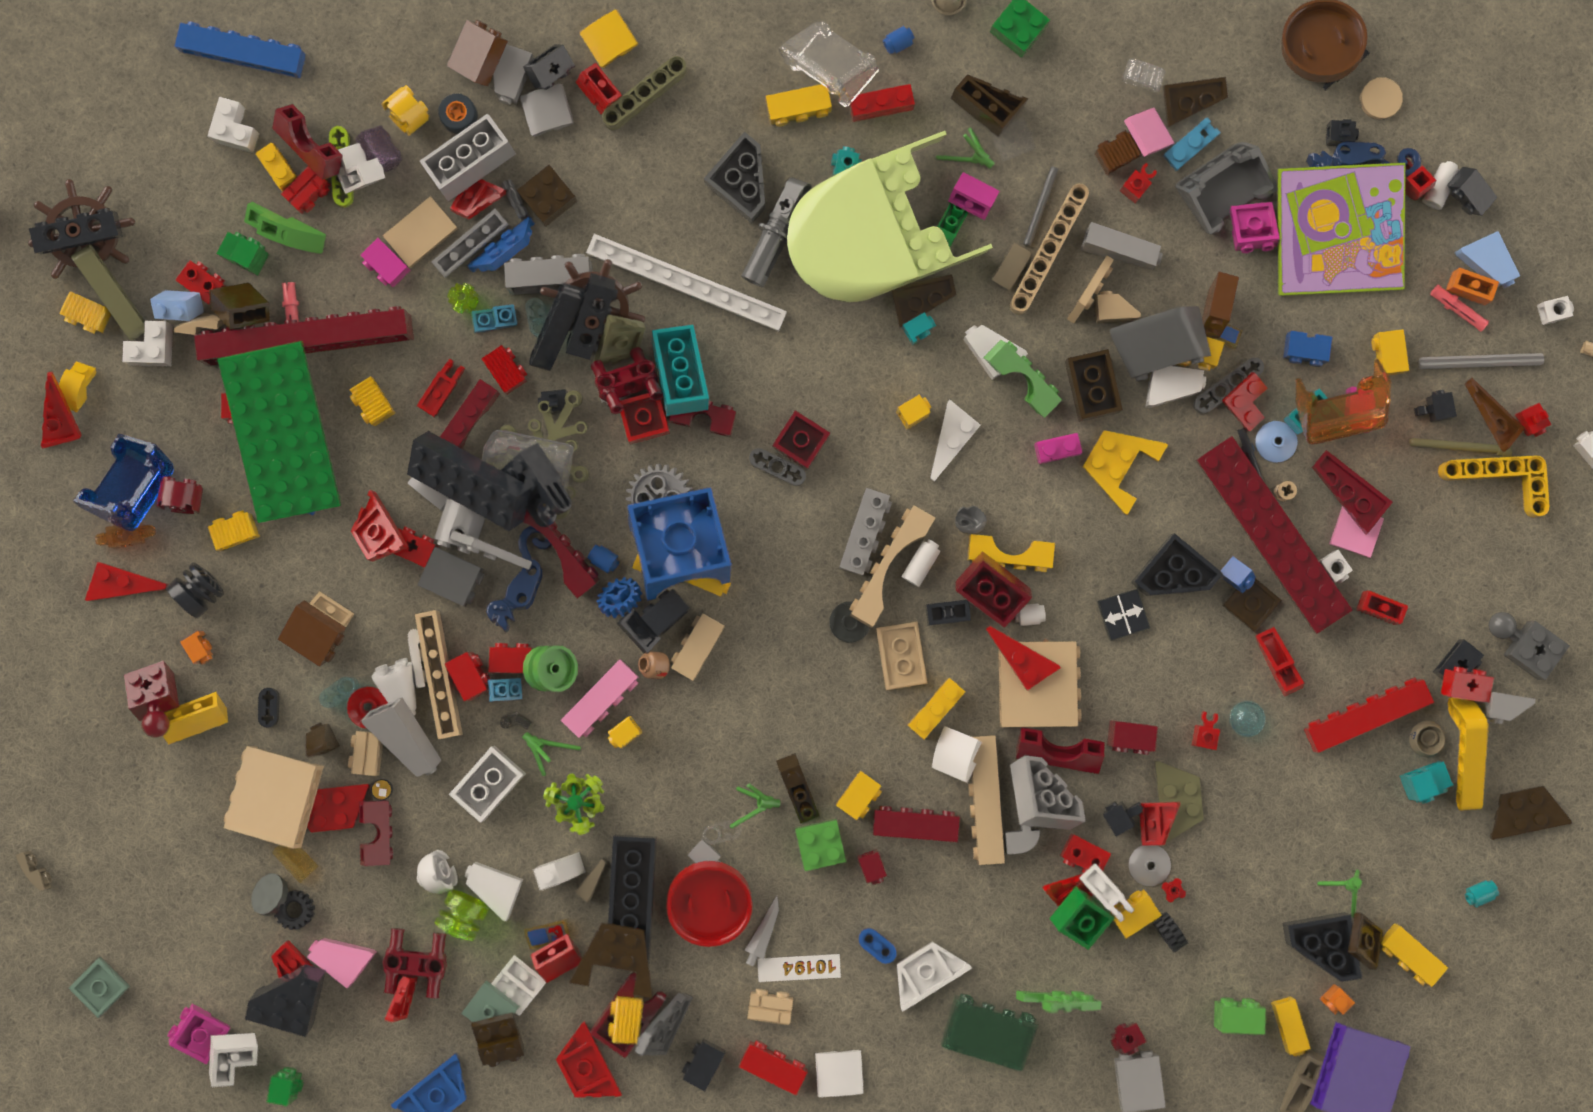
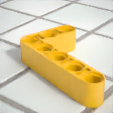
M1541 456L1450 460L1442 463L1438 468L1440 478L1447 481L1522 477L1524 511L1527 516L1533 518L1544 516L1549 511L1547 465ZM1531 461H1534L1536 463V471H1533L1531 469ZM1510 462H1513L1516 465L1515 472H1512L1510 470ZM1489 463H1492L1495 466L1494 473H1491L1489 471ZM1469 464L1475 469L1473 475L1467 470ZM1448 465L1452 466L1454 470L1452 476L1446 471ZM1533 482L1538 484L1537 492L1532 489ZM1535 502L1538 503L1540 506V511L1538 513L1535 512L1533 509V505Z
M1451 697L1448 699V712L1460 730L1456 789L1457 807L1459 811L1482 809L1488 736L1487 719L1474 700Z

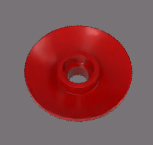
M371 686L361 687L349 697L347 713L355 725L366 728L361 722L369 713V711L364 709L366 703L372 705L371 710L388 704L378 688Z

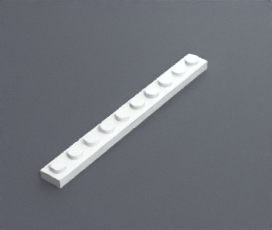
M596 234L593 235L586 252L588 255L602 261L610 259L612 265L778 332L787 314L785 310Z

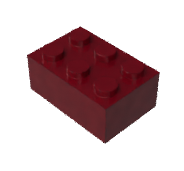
M983 551L955 581L956 592L1004 628L1032 599L1030 587Z

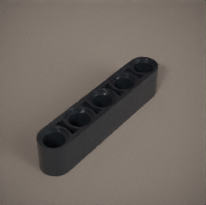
M564 282L561 284L531 352L529 366L551 371L582 303L584 288Z

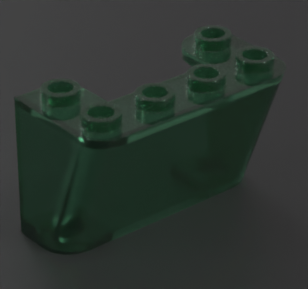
M961 993L960 996H954L941 1040V1046L951 1051L1023 1071L1039 1023L1033 1014L1022 1012L1021 1015L1017 1014L1015 1016L1016 1012L1003 1009V1012L995 1010L994 1005L985 1002L979 1005L976 1004L972 996Z

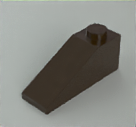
M320 722L310 727L311 731L306 733L307 758L322 756L340 747L329 724L322 725Z

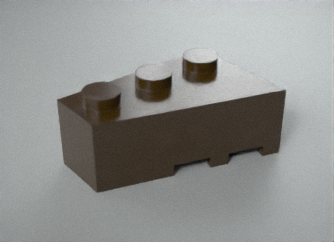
M967 74L954 89L950 99L999 137L1021 112L1029 98L1024 96L1021 98L1011 94L1006 89L1001 90L991 86V83Z

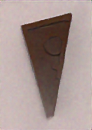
M1471 377L1465 383V386L1501 451L1505 452L1512 446L1525 428Z

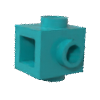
M843 147V150L839 149L836 154L833 153L831 166H834L832 176L861 163L862 159H859L860 153H856L855 149L850 147ZM844 159L849 162V165L844 163Z

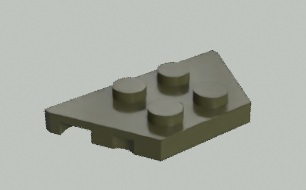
M608 315L594 361L601 360L603 364L611 361L614 365L623 359L630 358V351L635 347H640L646 329L642 321Z
M1154 761L1158 802H1180L1179 810L1166 840L1167 843L1204 820L1200 778L1162 762Z

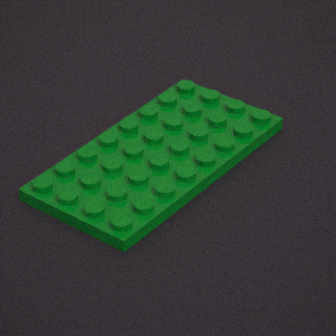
M302 341L218 358L258 523L341 506Z

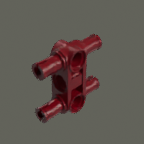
M635 347L630 351V356L634 361L633 364L609 372L606 371L601 360H596L590 365L596 377L595 385L598 389L599 397L608 403L612 414H619L623 411L624 408L619 399L621 397L647 389L652 401H658L663 397V392L658 385L659 378L655 371V365L652 361L645 358L640 347Z
M391 928L390 946L387 947L383 959V971L386 974L384 993H396L399 975H416L428 978L426 997L438 999L441 980L445 977V970L447 968V955L444 953L447 934L433 933L432 951L429 953L402 948L405 929ZM390 956L398 958V966L391 965ZM433 960L440 962V971L432 968L431 963Z

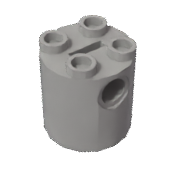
M447 499L434 539L438 540V545L449 548L450 544L458 546L457 551L470 554L471 551L466 549L467 545L450 539L452 532L455 529H459L464 535L479 540L485 518L461 504Z

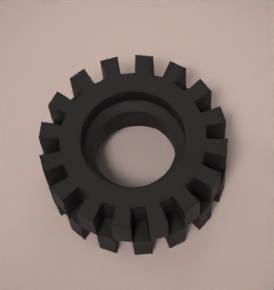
M293 890L288 892L284 905L281 904L278 908L280 910L274 914V917L278 919L277 923L282 924L283 928H289V930H297L310 923L311 918L315 914L313 913L315 905L313 906L312 904L314 901L309 898L310 895L304 894V891ZM297 902L301 905L302 914L298 918H292L288 915L287 906L289 903Z
M1164 912L1161 914L1162 916L1152 923L1168 947L1175 953L1186 946L1188 941L1171 916Z

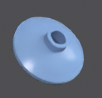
M1272 421L1259 429L1255 440L1258 453L1267 461L1283 462L1294 454L1297 448V436L1286 423ZM1276 437L1281 439L1280 445L1275 443Z

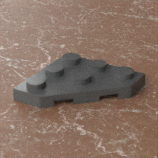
M678 993L645 1030L644 1034L640 1035L635 1052L642 1056L666 1055L693 997L687 993Z

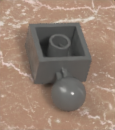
M1496 613L1489 620L1488 626L1493 636L1499 639L1510 638L1513 640L1504 656L1537 680H1546L1570 647V645L1537 621H1527L1520 631L1517 629L1515 618L1509 613Z

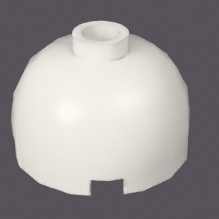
M436 850L423 857L417 868V881L419 885L434 894L445 893L457 885L455 867L453 865L450 869L446 859H449V856L441 850Z

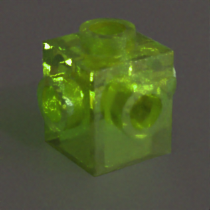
M464 282L462 285L456 283L455 287H451L447 295L448 303L452 306L451 309L460 314L464 312L471 314L472 309L475 310L479 302V295L474 291L475 287ZM464 293L465 298L463 300H459L461 294Z

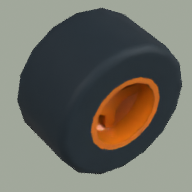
M454 93L448 95L439 105L438 115L441 123L448 131L454 134H459L477 121L478 113L474 103L463 94Z

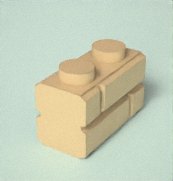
M356 731V735H352L351 747H354L353 756L349 757L348 768H351L352 774L379 776L383 743L371 732Z
M756 989L755 992L751 991L747 1019L790 1025L793 997H789L787 992L778 991L774 995L768 994L766 989Z

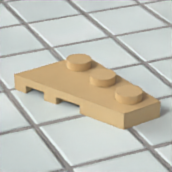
M1108 255L1105 257L1067 320L1075 323L1083 309L1088 310L1094 301L1091 297L1093 293L1096 295L1099 293L1104 285L1101 283V280L1103 278L1107 279L1113 268L1110 265L1114 259Z

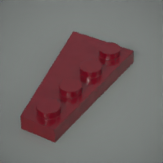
M1327 450L1323 452L1312 466L1313 470L1365 535L1371 531L1393 503Z

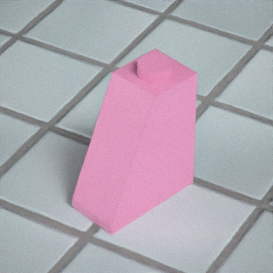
M323 938L320 941L316 940L308 950L311 953L307 958L321 969L326 970V973L344 987L349 988L377 951Z

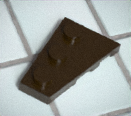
M1226 77L1163 85L1167 127L1228 98Z
M952 274L909 283L891 290L899 329L924 312L925 314L956 296Z

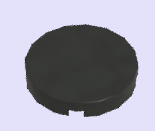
M853 601L839 604L832 611L829 618V626L833 635L838 640L846 643H855L862 640L870 629L867 625L850 616L853 611L849 608Z
M277 874L263 876L257 882L252 893L251 900L254 911L263 916H271L280 910L278 908L281 904L284 905L287 898L288 884L286 880H283V877Z

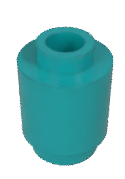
M1484 880L1468 887L1465 898L1469 905L1477 908L1495 900L1499 896V890L1492 880Z

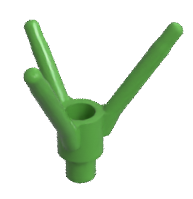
M969 128L968 131L973 141L967 134L963 135L975 151L972 158L936 156L937 160L984 164L989 169L995 163L981 147L972 128Z
M526 732L522 737L527 742V746L531 748L542 776H545L546 773L539 753L548 763L551 762V759L542 750L545 745L581 750L580 746L539 739L537 736H532L529 732Z
M751 784L747 785L751 791L737 787V791L757 799L758 808L732 823L730 828L738 826L766 809H771L772 807L779 808L780 800L773 799L772 796H766Z
M1356 870L1354 877L1346 881L1317 882L1318 886H1345L1352 893L1351 917L1354 918L1357 893L1362 885V881L1359 879V870Z

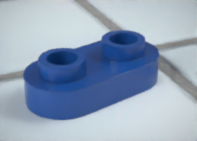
M866 928L860 932L859 943L861 947L878 961L888 964L896 958L895 946L875 929ZM872 935L873 941L866 942L865 937ZM884 948H887L890 951V953L887 956L882 955V950Z

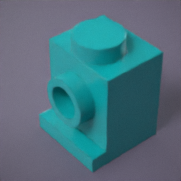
M924 312L905 323L902 329L913 346L917 343V338L922 340L931 334L930 330L936 324L930 315L927 317Z

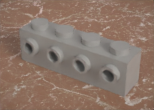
M866 488L839 567L840 569L861 576L864 575V572L869 573L872 564L869 557L871 552H876L879 541L875 539L878 532L882 533L885 521H882L884 512L889 513L892 502L888 501L890 495Z

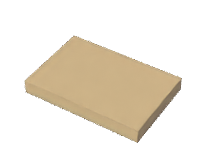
M430 196L386 232L383 237L407 266L411 268L458 228Z
M918 621L876 628L886 690L928 684Z

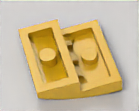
M616 9L580 32L583 40L602 68L609 65L619 56H624L638 45L635 37Z

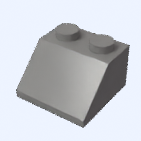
M1491 692L1490 703L1479 701L1478 706L1485 715L1487 723L1503 724V720L1511 721L1535 704L1536 699Z

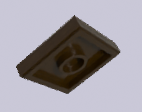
M1255 578V582L1250 589H1246L1243 593L1235 589L1222 606L1255 633L1282 600Z
M1354 913L1349 953L1368 969L1377 970L1383 930L1362 913Z

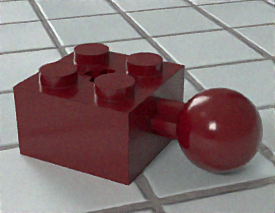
M161 661L124 674L128 709L139 721L142 720V730L147 736L152 738H159L168 732L170 721L164 712L179 707L174 672L165 661Z

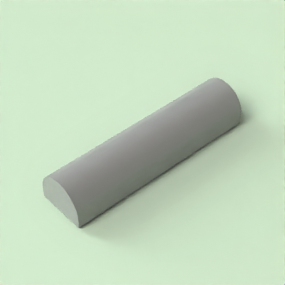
M494 209L431 262L446 278L509 224Z

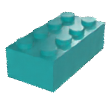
M694 325L652 330L651 343L660 387L663 392L666 416L708 410L709 395Z

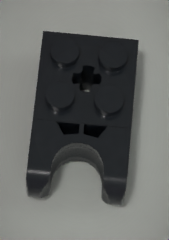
M538 443L519 452L501 469V471L530 487L527 510L540 527H549L555 522L557 514L564 513L570 509L572 502L559 482L561 477Z

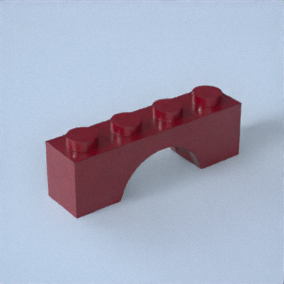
M293 104L275 109L272 129L322 180L338 175L343 155L331 142L320 146L315 143L308 132L305 116Z
M479 379L440 437L462 449L473 427L490 410L500 393Z
M1021 727L1016 746V759L1019 760L1024 756L1040 757L1050 766L1099 774L1104 760L1105 742L1084 738L1072 746H1058L1049 742L1044 737L1042 730Z

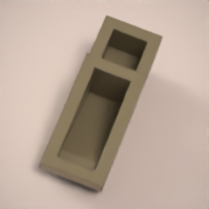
M1309 1049L1305 1050V1054L1301 1057L1287 1088L1280 1112H1304L1313 1097L1325 1056Z

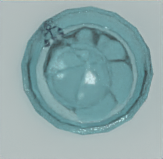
M1253 701L1237 703L1229 714L1231 728L1242 737L1257 735L1263 730L1266 716L1264 710Z

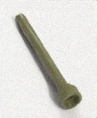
M1411 438L1409 440V445L1413 447L1496 453L1500 457H1511L1513 450L1512 445L1507 451L1503 452L1498 443L1495 445Z

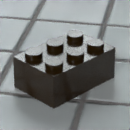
M1109 349L1066 359L1065 366L1078 422L1118 414L1123 410Z

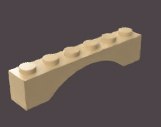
M913 506L911 510L906 509L901 518L904 520L901 528L898 526L895 528L891 535L894 539L890 546L886 544L880 554L884 558L880 564L875 563L870 572L873 574L870 582L865 581L861 587L860 592L863 593L859 600L855 598L849 608L853 611L850 615L851 617L870 628H873L884 609L882 586L890 563L905 547L923 539L935 520L934 516L916 506Z

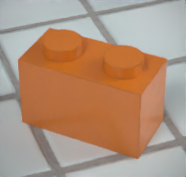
M1458 268L1452 272L1446 291L1473 302L1487 305L1493 301L1499 281L1463 268Z

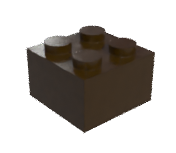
M547 165L517 189L520 197L545 227L578 202L572 191L550 165Z

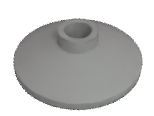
M1141 845L1133 851L1129 858L1130 874L1141 885H1159L1170 873V858L1167 852L1160 846ZM1149 862H1153L1155 865L1151 870L1147 868Z

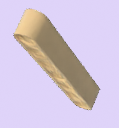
M1084 184L1074 185L1068 193L1011 300L1010 309L1014 314L1022 315L1030 307L1088 198L1089 190ZM1080 191L1083 194V198L1076 199L1073 192ZM1071 209L1074 216L1066 217L1063 210ZM1061 227L1064 230V235H1056L1054 228ZM1051 245L1054 248V253H1046L1044 246ZM1036 263L1043 264L1045 271H1036L1034 265ZM1025 282H1033L1035 289H1026ZM1017 299L1023 300L1025 308H1017L1015 301Z

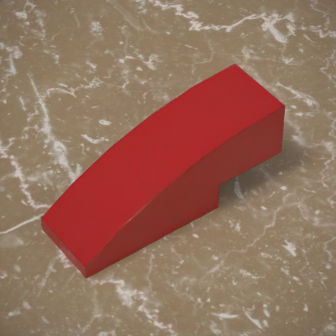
M1275 627L1256 635L1255 638L1283 696L1285 697L1302 689L1304 681L1294 666L1295 662Z

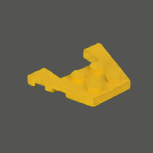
M1104 430L1082 467L1108 494L1109 498L1115 502L1121 511L1128 515L1137 498L1118 488L1139 451L1158 462L1168 444Z

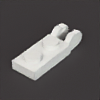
M413 629L407 634L411 663L413 665L416 688L425 687V682H427V677L421 665L423 656L421 649L418 647L420 643L418 630Z
M1096 864L1079 877L1106 909L1110 910L1120 922L1124 918L1114 908L1116 903L1120 901L1128 912L1132 913L1134 911L1132 906L1124 899V895Z

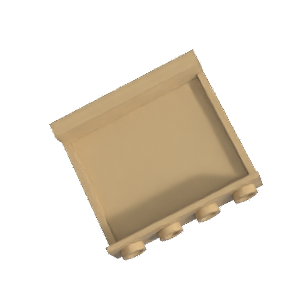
M1019 642L1061 667L1028 691H1026L999 650L1000 727L1078 726V722H1081V709H1078L1077 701L1081 700V689L1077 688V680H1080L1081 671L1080 667H1077V659H1080V646H1076V642Z
M246 746L241 756V768L236 774V786L230 795L231 804L224 817V828L289 848H301L324 766L259 749L256 746Z

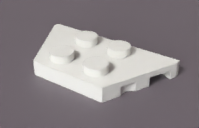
M933 941L897 963L901 1010L905 1011L969 971L972 967Z

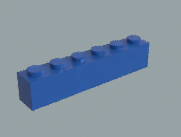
M188 22V24L180 23L174 47L181 53L295 78L301 77L306 54L298 45L288 44V46L281 45L279 41L268 39V42L260 40L261 38L254 35L244 37L240 36V33L228 30V33L221 32L219 28L213 26L203 28L194 22Z

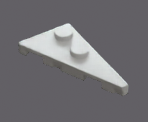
M951 400L947 402L930 477L933 481L938 478L980 427L977 421Z

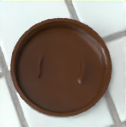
M1312 0L1298 7L1287 19L1281 38L1282 55L1288 67L1295 74L1306 80L1320 83L1337 81L1352 73L1360 64L1367 45V29L1359 13L1348 4L1338 0Z

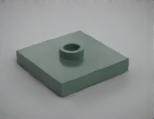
M99 957L69 987L97 1018H100L130 988L102 957Z
M486 980L462 1014L470 1021L475 1022L511 1012L514 1014L520 1006Z

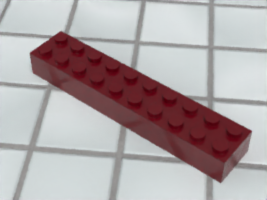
M401 306L389 307V311L371 309L366 314L349 312L347 316L339 317L338 314L327 315L326 319L308 317L303 322L286 320L284 324L276 325L275 322H268L263 324L264 327L255 328V325L242 327L243 329L240 330L223 328L221 329L222 332L214 333L213 330L201 331V335H194L197 361L207 366L219 365L218 358L299 341L303 343L305 354L414 340L412 317L405 309H401Z
M1230 436L1195 460L1314 633L1318 634L1353 611L1233 436Z

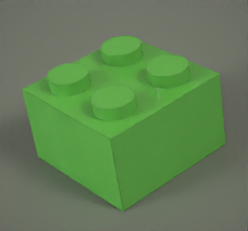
M837 819L795 828L805 871L846 862Z
M1221 997V1001H1215L1214 1027L1221 1033L1265 1035L1266 1008L1251 998H1242V1002L1234 1001V998Z

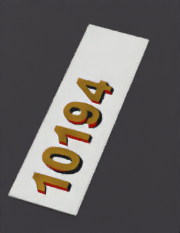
M839 954L757 959L759 982L841 978Z

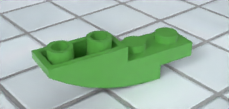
M254 202L247 204L244 222L257 228V234L299 250L319 254L323 252L326 234L293 217L286 219Z

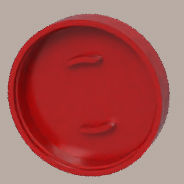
M702 861L692 864L683 869L670 885L667 895L669 921L676 933L692 944L703 947H715L726 944L737 938L744 931L751 918L752 897L749 885L743 875L728 864L717 861Z

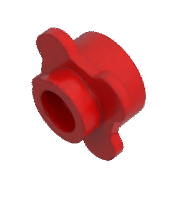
M1179 878L1162 884V889L1165 891L1168 902H1173L1174 899L1186 896V891L1182 889V881Z

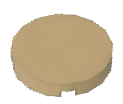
M1376 78L1371 80L1362 89L1360 101L1363 111L1369 117L1382 120L1392 117L1400 109L1403 97L1400 87L1393 80Z

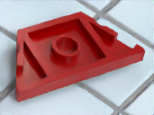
M370 490L367 494L370 499L365 508L361 507L358 519L355 521L351 533L366 559L374 562L404 550L408 545L378 494Z
M369 783L317 789L307 825L309 831L313 833L354 828L359 814V801H364L367 790L370 787Z
M586 1021L582 1022L556 1058L574 1097L622 1096V1092L594 1037L590 1034Z

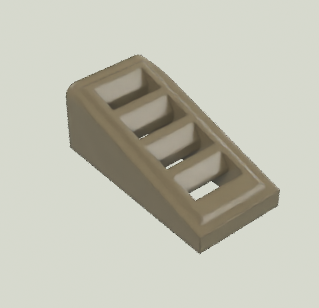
M602 858L575 892L587 903L591 900L607 865L605 858Z

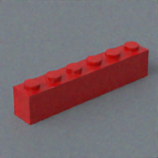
M1416 677L1404 681V686L1397 688V685L1385 689V694L1381 696L1374 694L1365 698L1367 701L1359 705L1358 702L1346 706L1347 710L1340 713L1337 710L1328 714V719L1323 721L1316 719L1309 722V727L1305 728L1304 731L1313 752L1319 753L1434 703L1425 680H1417Z

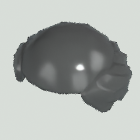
M976 506L961 507L955 517L956 527L965 534L981 533L987 522L984 512Z

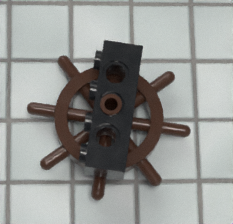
M67 179L65 185L69 198L60 201L52 209L40 201L34 203V208L47 215L45 222L35 223V227L28 228L31 237L28 245L33 247L35 254L52 253L59 260L51 273L53 279L59 278L66 265L78 268L71 256L79 246L82 249L88 244L95 245L101 249L98 255L103 262L110 256L124 264L129 262V257L115 248L118 238L123 237L121 228L133 226L135 220L133 218L119 220L118 213L110 211V208L104 205L112 193L110 186H106L98 199L94 200L88 197L77 196L73 180ZM80 206L92 207L89 213H81ZM71 208L74 219L69 220L68 217H64L62 214ZM95 221L100 222L99 225L92 226Z
M610 259L604 261L601 272L590 271L580 274L572 262L568 261L565 263V268L571 276L565 283L584 288L582 303L569 329L570 333L566 342L567 354L590 360L592 353L597 352L599 346L597 339H601L608 315L642 321L643 323L646 320L643 315L629 312L628 295L640 290L642 283L635 282L623 287L618 280L609 275L612 267ZM547 287L540 289L542 295L554 299L558 292ZM618 299L620 309L610 306V303Z

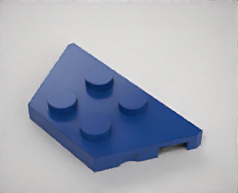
M527 217L512 230L505 231L501 235V239L496 243L492 242L484 249L485 251L467 265L472 272H475L478 268L481 272L497 270L526 247L532 234L530 227L535 224L531 217Z
M455 1053L392 1103L391 1107L403 1112L453 1111L467 1099L459 1055Z

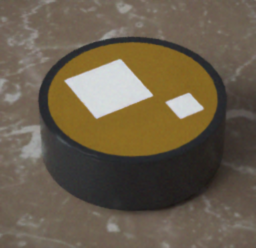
M379 779L372 784L371 793L377 800H386L393 793V785L386 779Z

